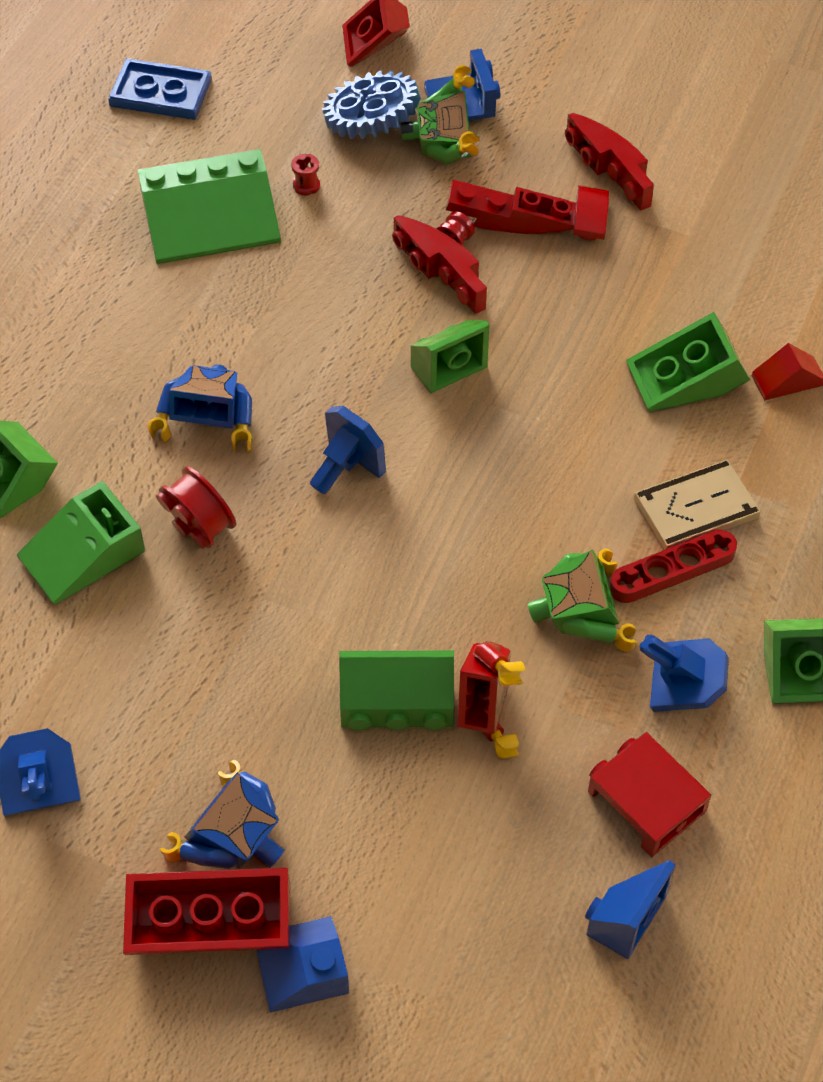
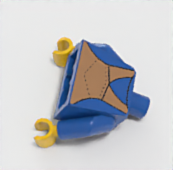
M220 364L213 365L211 368L194 365L190 366L182 376L165 384L156 409L158 417L151 419L148 423V430L152 439H154L155 433L162 429L161 437L163 442H167L171 438L172 433L167 423L169 417V420L232 429L235 425L237 430L231 436L232 450L236 452V443L244 440L247 442V453L251 451L252 436L247 429L251 426L252 397L243 384L237 383V372L227 370L226 367Z
M230 761L228 764L232 774L227 775L222 771L218 772L223 788L184 836L188 841L183 843L175 832L167 835L168 840L176 846L170 850L160 848L166 860L178 862L182 859L201 866L230 869L232 867L240 868L254 855L271 868L285 849L267 836L279 821L278 816L275 814L276 807L268 785L245 771L241 772L240 764L237 761Z

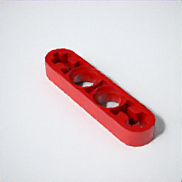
M715 530L619 567L611 575V595L619 602L630 603L723 567L734 559L737 540L728 531ZM718 544L720 548L727 547V549L723 552L720 548L714 549V545ZM685 554H691L698 559L699 563L694 566H687L680 561V557ZM655 566L662 567L667 571V576L664 578H654L649 574L648 570ZM620 581H624L626 584L633 583L632 588L628 589L626 585L620 586Z

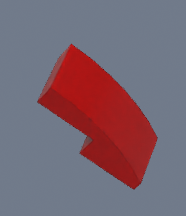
M578 185L573 235L589 241L596 239L604 240L608 217L609 190Z

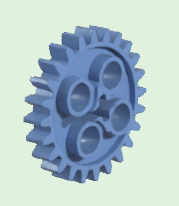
M378 71L375 76L367 73L365 78L362 79L356 76L355 81L352 83L345 81L344 88L336 87V93L328 94L329 100L324 101L325 108H322L327 127L331 128L332 133L338 132L340 137L348 134L350 139L360 134L361 139H364L370 133L373 137H376L379 131L387 134L389 133L388 128H399L398 122L400 121L408 122V115L416 114L415 108H417L421 98L416 81H412L411 76L404 77L403 72L394 76L393 71L383 75L382 71Z

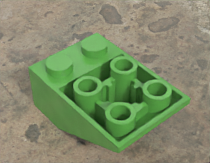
M101 481L73 497L17 553V557L53 605H56L144 553L146 550L141 527L107 485Z

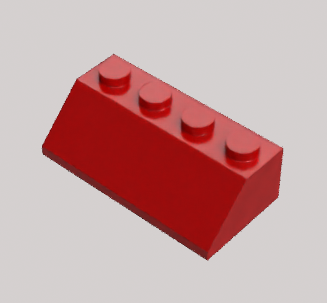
M288 868L126 874L124 955L289 949L291 902Z

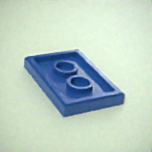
M126 58L109 95V106L196 120L212 80L211 71Z

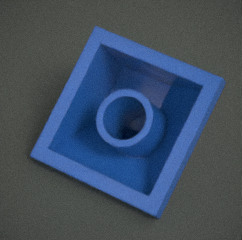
M668 860L610 887L603 899L596 897L585 915V918L589 920L586 935L624 958L629 959L667 897L676 864Z
M331 916L290 926L289 949L256 950L270 1013L349 994L348 973L340 940Z

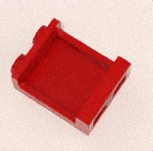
M647 731L636 740L634 738L628 739L619 748L614 758L609 762L602 760L589 774L588 792L592 797L600 793L643 836L641 848L651 858L707 812L712 796Z

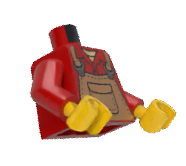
M486 641L473 644L460 670L458 727L481 731L489 741H494L498 758L505 759L519 755L516 748L519 746V741L515 733L502 736L504 729L498 721L509 685L524 683L520 678V672L525 671V666L522 661L510 662L511 651L508 648Z

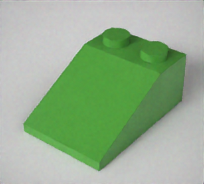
M715 312L626 360L650 412L719 397L750 381L726 330Z

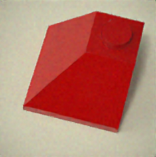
M370 0L342 24L347 65L350 67L355 66L390 45L398 37L404 35L407 29L410 28L407 7L398 0Z

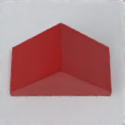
M787 343L752 371L751 375L764 401L823 386V373L814 356L790 343Z

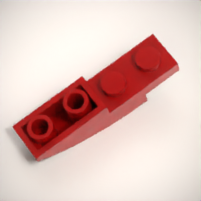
M576 113L568 114L565 137L568 144L574 146L579 152L583 162L590 166L597 175L608 171L610 178L620 185L627 199L633 201L640 211L651 207L654 184L646 175L648 160L628 140L603 124Z
M453 179L449 189L446 210L461 212L466 216L473 217L474 227L519 234H544L572 230L577 202L516 187L514 194L511 195Z
M401 215L394 217L393 242L398 249H403L410 257L413 266L417 270L420 269L428 279L439 274L442 282L446 285L449 284L456 292L459 301L463 305H467L475 314L485 310L487 287L479 279V261L467 249L443 232Z

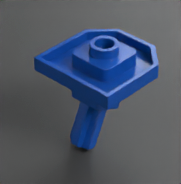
M333 406L325 412L329 445L323 454L328 457L311 479L310 485L320 493L326 494L344 468L350 471L357 463L380 478L386 472L384 443L372 426L345 406Z
M650 634L645 636L644 641L640 643V651L654 660L650 708L653 712L708 708L727 691L729 657L711 639L663 642Z
M48 728L8 737L0 749V799L3 816L81 801L72 746L68 741Z

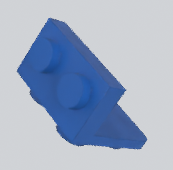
M482 48L470 50L469 68L472 71L468 75L474 78L475 83L471 88L462 86V91H465L468 121L495 117L496 99H500L501 94L498 81H493L491 61L485 59ZM453 76L425 81L424 89L427 98L440 90L453 79Z

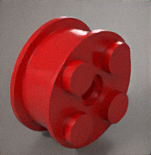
M186 466L182 469L183 476L170 487L166 485L161 486L156 498L161 506L175 517L172 524L182 536L186 537L190 534L193 541L200 548H211L214 545L213 538L225 528L233 529L236 527V520L231 509L217 490L199 472Z

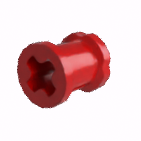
M306 153L295 156L291 162L292 171L295 173V178L292 182L295 192L305 196L316 193L320 189V180L317 177V171L319 170L318 159L314 155Z

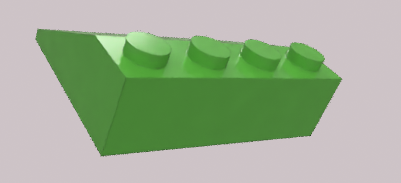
M261 149L138 170L141 194L156 264L281 242L268 174Z

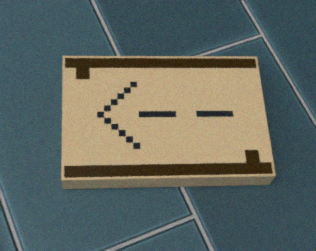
M728 459L637 491L634 495L636 504L664 550L715 530L726 531L759 519L761 512Z

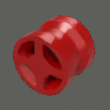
M457 211L451 212L446 218V223H442L437 227V230L448 235L462 246L464 245V240H469L475 233V227L470 218Z

